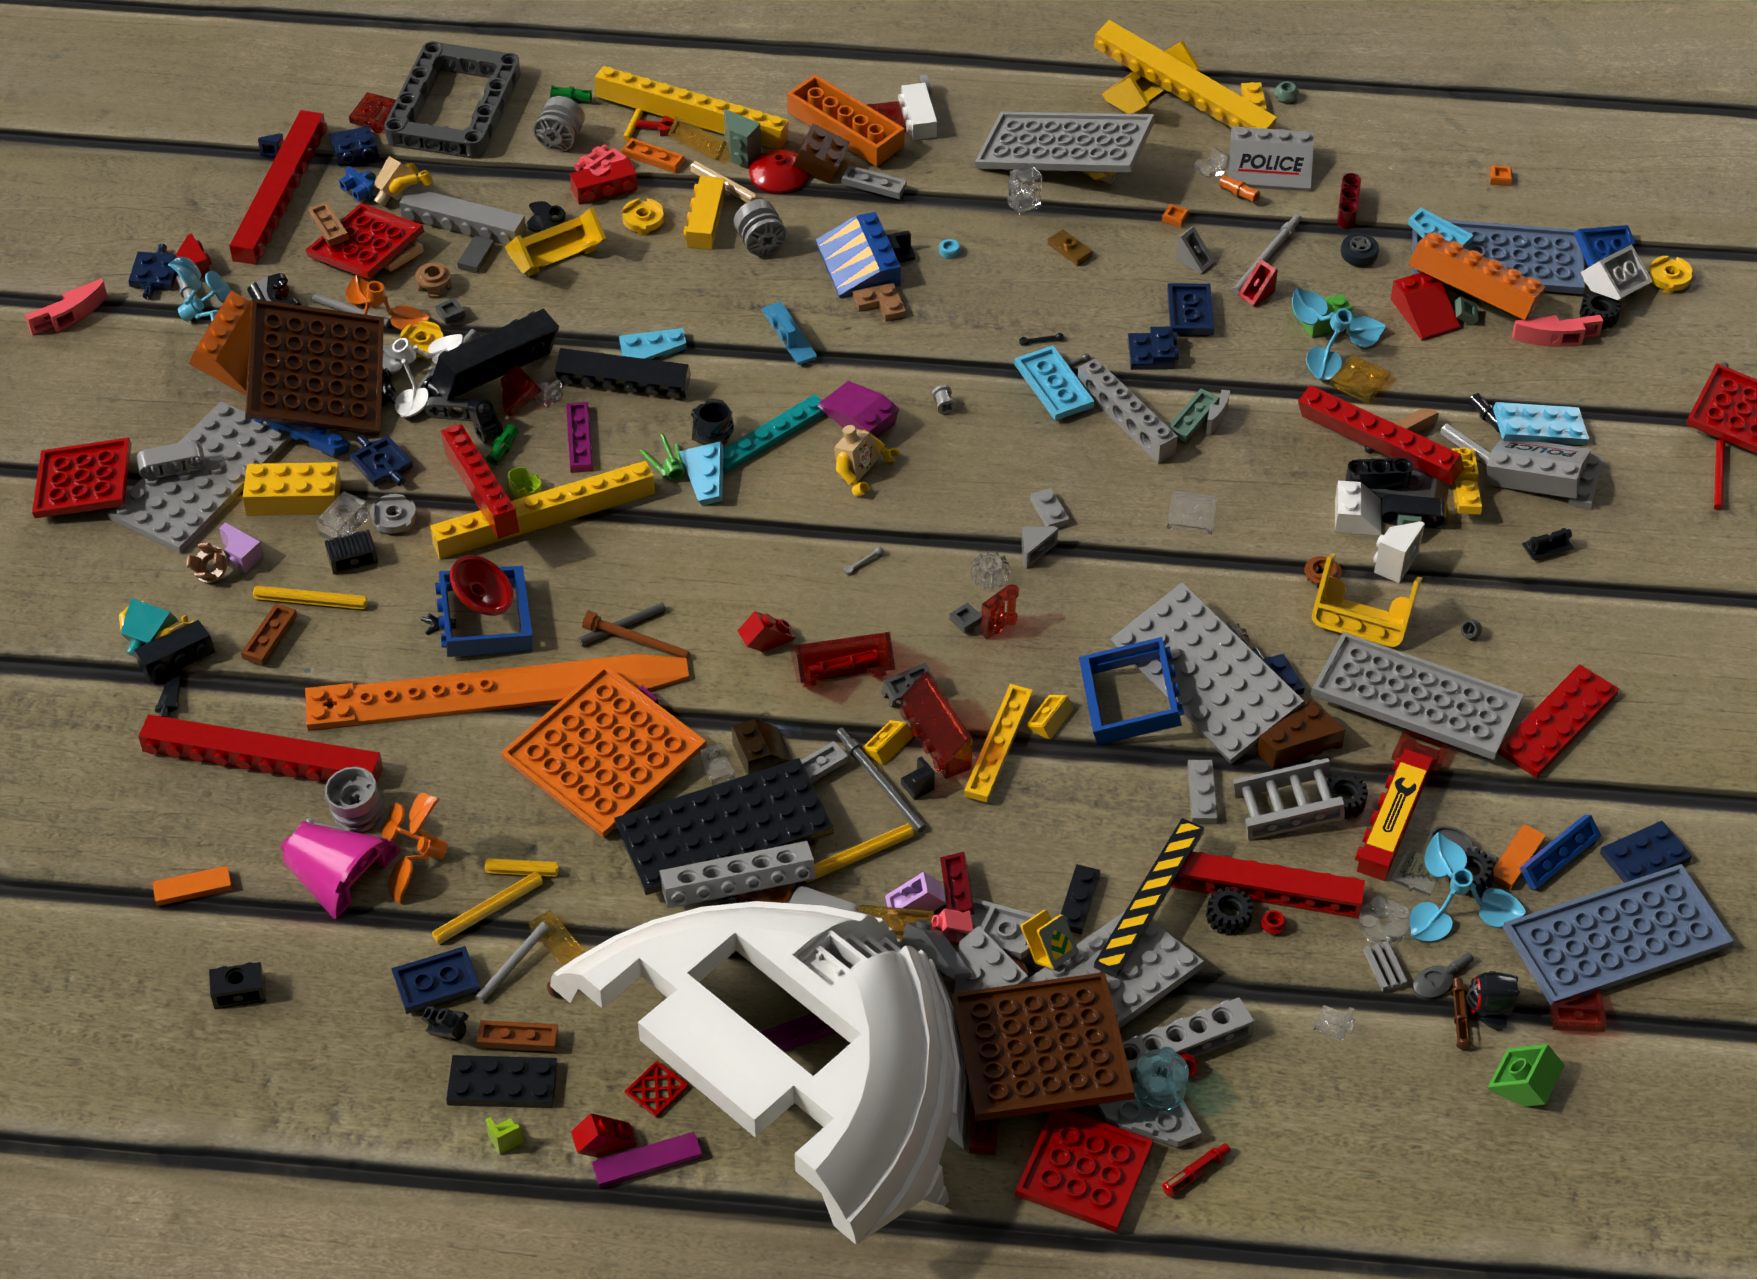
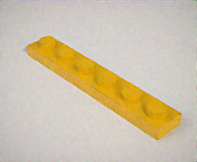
M1014 684L1009 685L965 787L964 797L985 803L988 802L1032 698V689Z

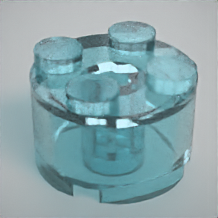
M1171 1047L1154 1049L1142 1055L1137 1061L1134 1080V1091L1137 1099L1148 1108L1150 1106L1156 1107L1159 1111H1168L1179 1106L1184 1099L1188 1085L1189 1068L1186 1061Z

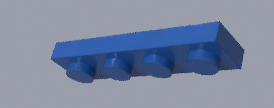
M1592 815L1582 816L1520 867L1530 889L1540 887L1602 836Z

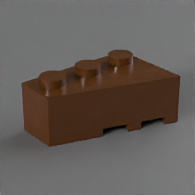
M1311 700L1259 736L1257 755L1273 769L1300 761L1302 757L1314 754L1317 756L1322 754V751L1333 747L1335 750L1342 748L1346 729Z

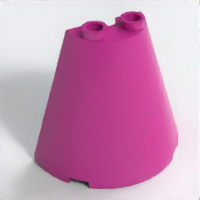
M307 821L301 822L292 836L287 837L281 845V850L284 851L283 862L335 919L352 903L350 886L376 860L377 865L385 869L400 853L398 845L390 839L312 824Z

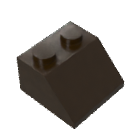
M756 719L732 725L733 746L747 775L793 760L778 727Z

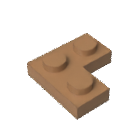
M894 283L853 291V299L858 311L879 307L885 322L906 317V310Z

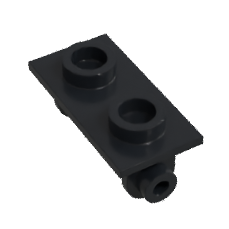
M383 367L381 407L385 406L389 401L395 405V395H397L391 383V380H393L392 374L388 368L384 369Z
M1566 528L1552 532L1551 535L1533 536L1527 542L1522 543L1532 560L1574 549L1569 541V538L1572 537V532Z

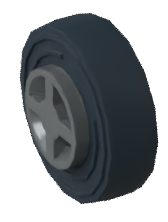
M1356 233L1348 235L1343 239L1340 251L1342 258L1351 265L1366 266L1372 264L1377 259L1379 246L1373 237Z

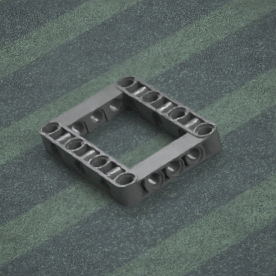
M436 41L425 43L385 121L384 127L387 143L393 147H405L471 159L482 157L520 78L521 72L518 55ZM441 70L490 77L484 89V96L474 110L472 121L469 127H466L464 130L449 128V126L429 125V123H416Z

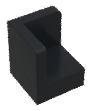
M909 230L887 235L899 263L915 260Z
M921 756L917 759V770L902 777L901 785L915 800L934 790L935 771Z

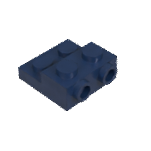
M369 126L329 134L338 166L379 158L377 144Z
M1172 326L1150 327V333H1128L1131 370L1174 369L1175 360H1179V348L1174 347V345H1177V332H1172Z

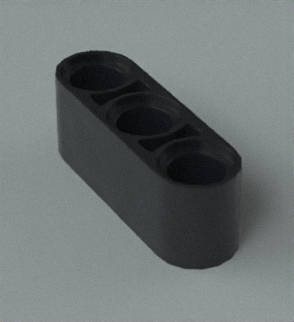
M1406 458L1356 459L1348 463L1345 481L1361 482L1368 489L1405 488L1410 484L1413 464Z
M1389 494L1382 499V520L1386 524L1397 525L1398 515L1422 517L1421 522L1425 523L1424 528L1441 529L1448 524V503L1440 498Z

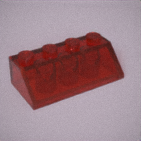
M928 671L924 672L902 696L900 713L902 718L910 723L913 735L921 740L924 752L932 757L935 769L938 772L941 771L945 779L971 769L973 739Z

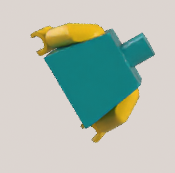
M131 598L129 606L119 614L121 635L131 642L126 653L133 657H136L134 649L195 621L188 622V616L183 615L180 622L170 611Z

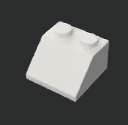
M1338 480L1335 496V532L1381 535V499L1361 482Z
M1420 521L1389 527L1385 535L1381 534L1376 543L1378 551L1373 559V562L1376 563L1374 573L1400 583L1419 554L1425 523Z

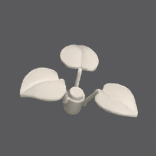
M462 334L449 335L435 340L428 348L430 353L420 350L417 345L412 347L406 338H400L394 344L383 345V368H388L391 373H395L404 365L413 386V390L407 389L401 392L395 400V410L402 418L412 417L420 413L426 407L429 399V392L426 388L417 389V384L408 364L416 359V353L426 358H432L434 364H437L438 356L443 351H450L463 343L464 338Z

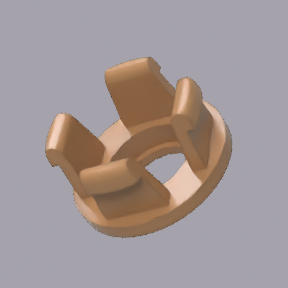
M427 263L418 268L415 273L418 290L422 291V287L426 288L429 298L440 297V287L446 285L447 290L451 288V273L444 264Z
M207 542L198 544V548L201 551L197 556H187V567L191 568L195 576L202 582L212 583L219 580L224 575L228 566L226 552L218 546H211ZM214 558L213 565L216 567V570L208 573L207 564Z

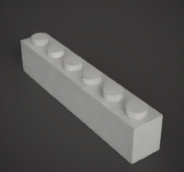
M409 187L399 202L402 218L470 236L491 239L494 242L505 245L518 235L523 237L526 232L525 215Z

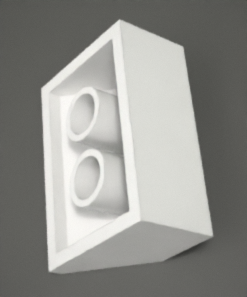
M1632 245L1580 272L1584 282L1591 291L1616 300L1653 282Z

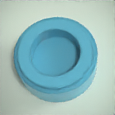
M953 239L943 240L939 244V254L946 259L956 258L960 254L959 242Z

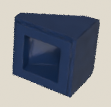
M283 134L259 137L260 155L275 158L284 142Z

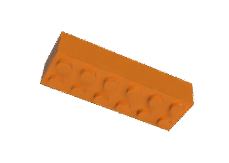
M816 74L787 93L788 113L809 126H812L814 123L849 141L848 150L876 167L904 148L905 128Z
M1429 232L1417 243L1409 266L1523 320H1526L1536 309L1546 286L1542 285L1538 279L1527 278L1516 269L1503 267L1501 262L1493 259L1488 260L1482 257L1483 255L1480 252L1469 251L1458 242H1450L1444 239V236L1439 233Z

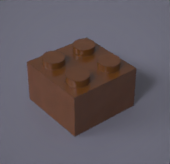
M813 123L801 145L793 166L830 184L843 159L849 141Z

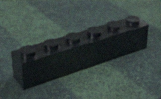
M560 348L555 368L557 380L564 384L577 383L586 387L600 386L608 390L623 389L630 393L639 391L653 396L662 394L671 398H686L691 377L689 364Z

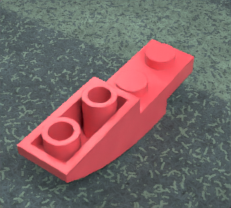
M101 278L63 293V300L26 314L27 325L32 336L50 328H53L57 333L92 313L108 297L104 280Z
M1557 315L1516 320L1512 338L1521 342L1542 346L1582 345L1584 338L1600 336L1603 319L1601 315L1559 321Z

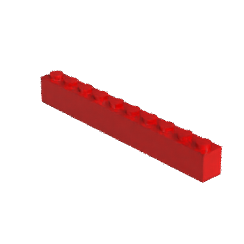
M299 111L229 245L232 261L257 265L260 257H263L266 245L271 242L272 234L278 228L281 216L286 212V206L289 201H292L293 193L299 187L302 175L307 171V165L313 160L314 152L320 146L323 134L325 135L327 132V123L323 113Z
M148 714L138 736L142 752L149 754H160L172 758L214 763L220 766L227 765L244 770L251 769L268 774L275 773L288 777L305 778L311 781L327 782L339 770L348 767H360L372 773L377 783L383 769L380 752Z

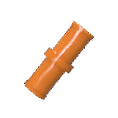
M1224 175L1219 182L1221 188L1232 192L1238 198L1243 197L1253 203H1256L1260 198L1261 192L1247 186L1243 181L1238 182Z

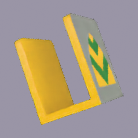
M1042 910L1020 926L1035 964L1056 969L1079 953L1064 915L1060 914L1051 920L1049 912Z

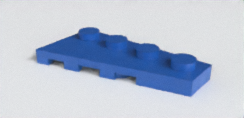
M254 419L255 422H258L260 424L264 422V420ZM265 421L271 424V429L278 432L281 429L291 433V438L302 441L307 440L309 441V446L331 456L349 451L350 443L328 429Z

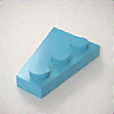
M1422 207L1408 221V225L1422 238L1429 232H1436L1443 235L1444 239L1450 242L1455 241L1462 244L1463 248H1466L1473 241V234Z
M683 328L619 336L621 354L627 357L653 359L660 356L664 358L687 349Z
M715 442L679 451L699 503L703 506L723 501L724 446L722 443Z

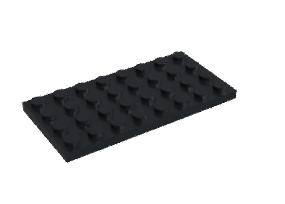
M800 758L614 818L616 828L645 895L662 890L660 870L804 841L810 842L834 834L833 825Z

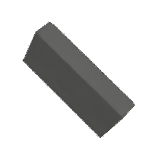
M474 236L457 262L458 268L478 273L495 246L494 240Z

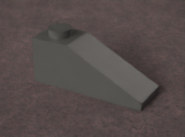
M918 920L917 923H906L900 949L904 946H912L918 952L920 950L924 951L928 959L933 960L937 971L953 979L971 978L972 972L942 931L932 927V923L926 920Z

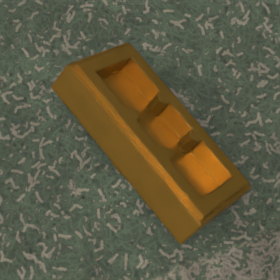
M1063 229L1048 238L1047 244L1075 265H1079L1092 256L1090 248Z

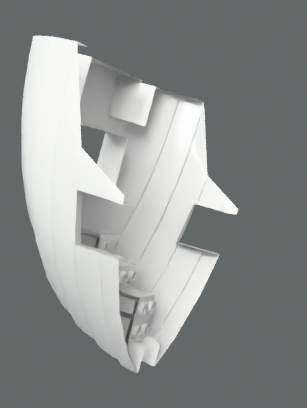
M753 901L705 906L651 920L613 936L553 973L550 987L569 1003H571L579 989L602 1009L641 976L667 998L638 1022L640 1041L755 1138L794 1103L822 1125L823 1128L795 1153V1171L822 1193L834 1227L854 1244L857 1245L922 1200L945 1206L949 1202L948 1192L943 1181V1169L939 1162L947 1136L964 1149L970 1093L954 1009L941 973L937 971L933 960L928 959L924 951L920 950L918 952L912 946H904L900 949V939L897 938L893 929L888 927L883 919L873 917L870 914L822 905ZM737 951L849 1041L850 1044L817 1074L812 1076L699 982Z

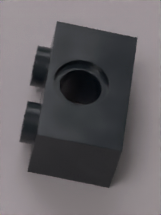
M249 962L243 965L221 966L216 969H209L210 996L214 1009L266 1002L265 976L261 962Z

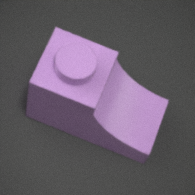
M224 523L219 528L222 543L227 546L224 548V551L227 554L228 566L230 568L237 569L245 574L263 558L260 541L227 523Z
M925 872L885 895L889 916L895 920L913 913L928 915L946 904L943 884Z

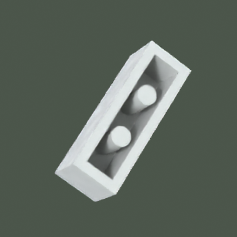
M926 84L901 85V94H898L899 106H903V119H907V132H911L913 140L936 138L937 120Z

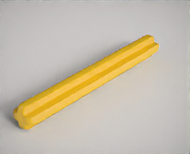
M255 586L253 590V598L258 600L361 610L366 609L368 602L367 597L361 595Z
M907 823L814 864L815 877L818 879L914 836V830Z
M534 872L434 930L432 932L434 940L437 944L447 941L543 884L542 877L538 872Z

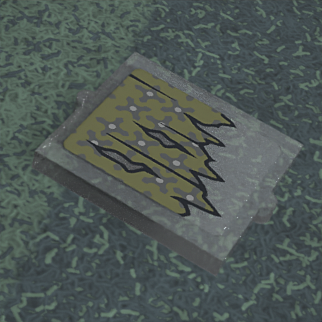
M1408 847L1391 881L1407 887L1409 891L1414 890L1430 897L1439 878L1432 876L1425 867V854Z

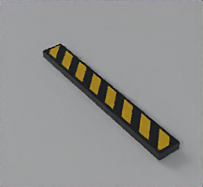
M1181 818L1095 960L1094 968L1116 978L1118 977L1202 837L1205 827Z

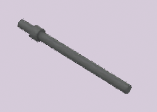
M839 728L836 731V735L845 744L847 752L857 758L918 832L924 831L926 825L862 751L861 744L855 738L852 739L844 728Z

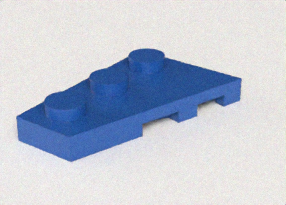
M1628 225L1578 229L1574 233L1588 267L1636 243Z

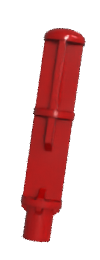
M873 649L844 657L819 661L817 665L808 666V673L810 676L816 674L824 675L825 671L837 668L842 670L853 669L863 665L878 663L880 656L878 651Z
M1224 1143L1218 1148H1212L1171 1179L1162 1184L1163 1192L1168 1197H1173L1204 1174L1203 1167L1213 1160L1217 1163L1222 1162L1223 1157L1231 1152L1230 1147ZM1182 1172L1185 1173V1175L1182 1178L1177 1180L1172 1185L1168 1184V1182H1170L1172 1179L1177 1177ZM1186 1179L1190 1180L1189 1183L1174 1193L1173 1189Z

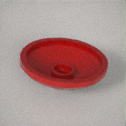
M787 149L766 151L758 155L749 167V177L752 183L757 188L774 194L790 193L802 188L808 182L811 174L793 166L798 153Z
M466 555L457 559L450 569L452 588L460 601L468 608L488 616L501 615L510 608L514 599L512 585L506 574L493 562L480 556Z

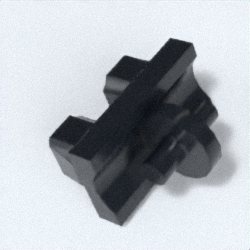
M428 1006L421 1020L428 1024L426 1032L430 1035L459 1041L465 1036L466 1024L464 1021L468 1019L469 1015L461 1011L449 1010L447 1008L436 1009L435 1007Z

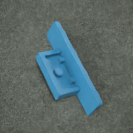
M782 302L762 308V312L769 321L770 326L775 330L780 341L783 342L797 365L817 359V354Z

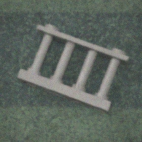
M1328 758L1317 759L1308 763L1257 775L1243 776L1233 780L1235 798L1244 796L1250 818L1245 819L1246 834L1249 841L1345 819L1342 796L1332 798L1325 778L1330 776V761ZM1316 780L1323 801L1308 804L1301 783ZM1292 785L1298 807L1284 809L1277 788ZM1268 791L1275 812L1260 815L1254 794Z

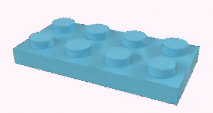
M1053 345L1014 359V365L1055 421L1094 408V400Z
M1496 402L1493 407L1502 440L1540 441L1572 445H1587L1589 441L1579 407Z

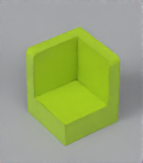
M491 1117L485 1119L488 1136L500 1155L524 1143L521 1126L519 1123L514 1124L511 1118L498 1125L494 1124Z

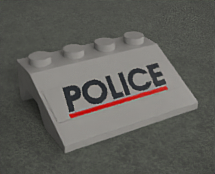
M1232 126L1229 145L1228 177L1238 182L1243 181L1251 188L1310 192L1314 132Z
M1501 437L1493 448L1487 463V485L1577 499L1582 472L1586 471L1591 449L1540 441L1502 440Z

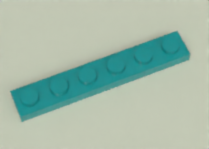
M814 394L726 446L723 456V473L727 474L825 415L826 413L818 407V403L822 400Z

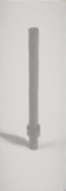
M1295 214L1289 222H1286L1281 227L1280 233L1232 288L1234 294L1238 295L1259 259L1266 262L1282 242L1294 233L1295 227L1301 221L1300 215Z

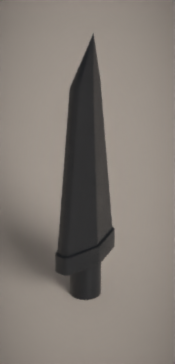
M182 667L175 669L168 676L158 704L155 707V712L160 713L159 716L169 718L170 712L178 709Z

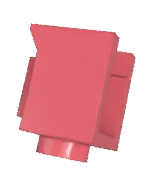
M945 908L939 915H934L931 921L932 927L942 931L951 944L959 945V941L963 939L962 932L969 934L973 931L969 910L963 913Z

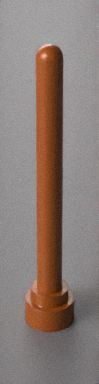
M588 610L582 622V628L590 631L601 629L677 657L690 658L691 654L686 649L601 620L598 613Z

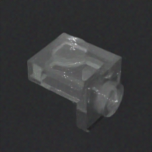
M1213 148L1209 158L1197 159L1194 167L1204 177L1220 176L1224 174L1230 156L1218 148Z

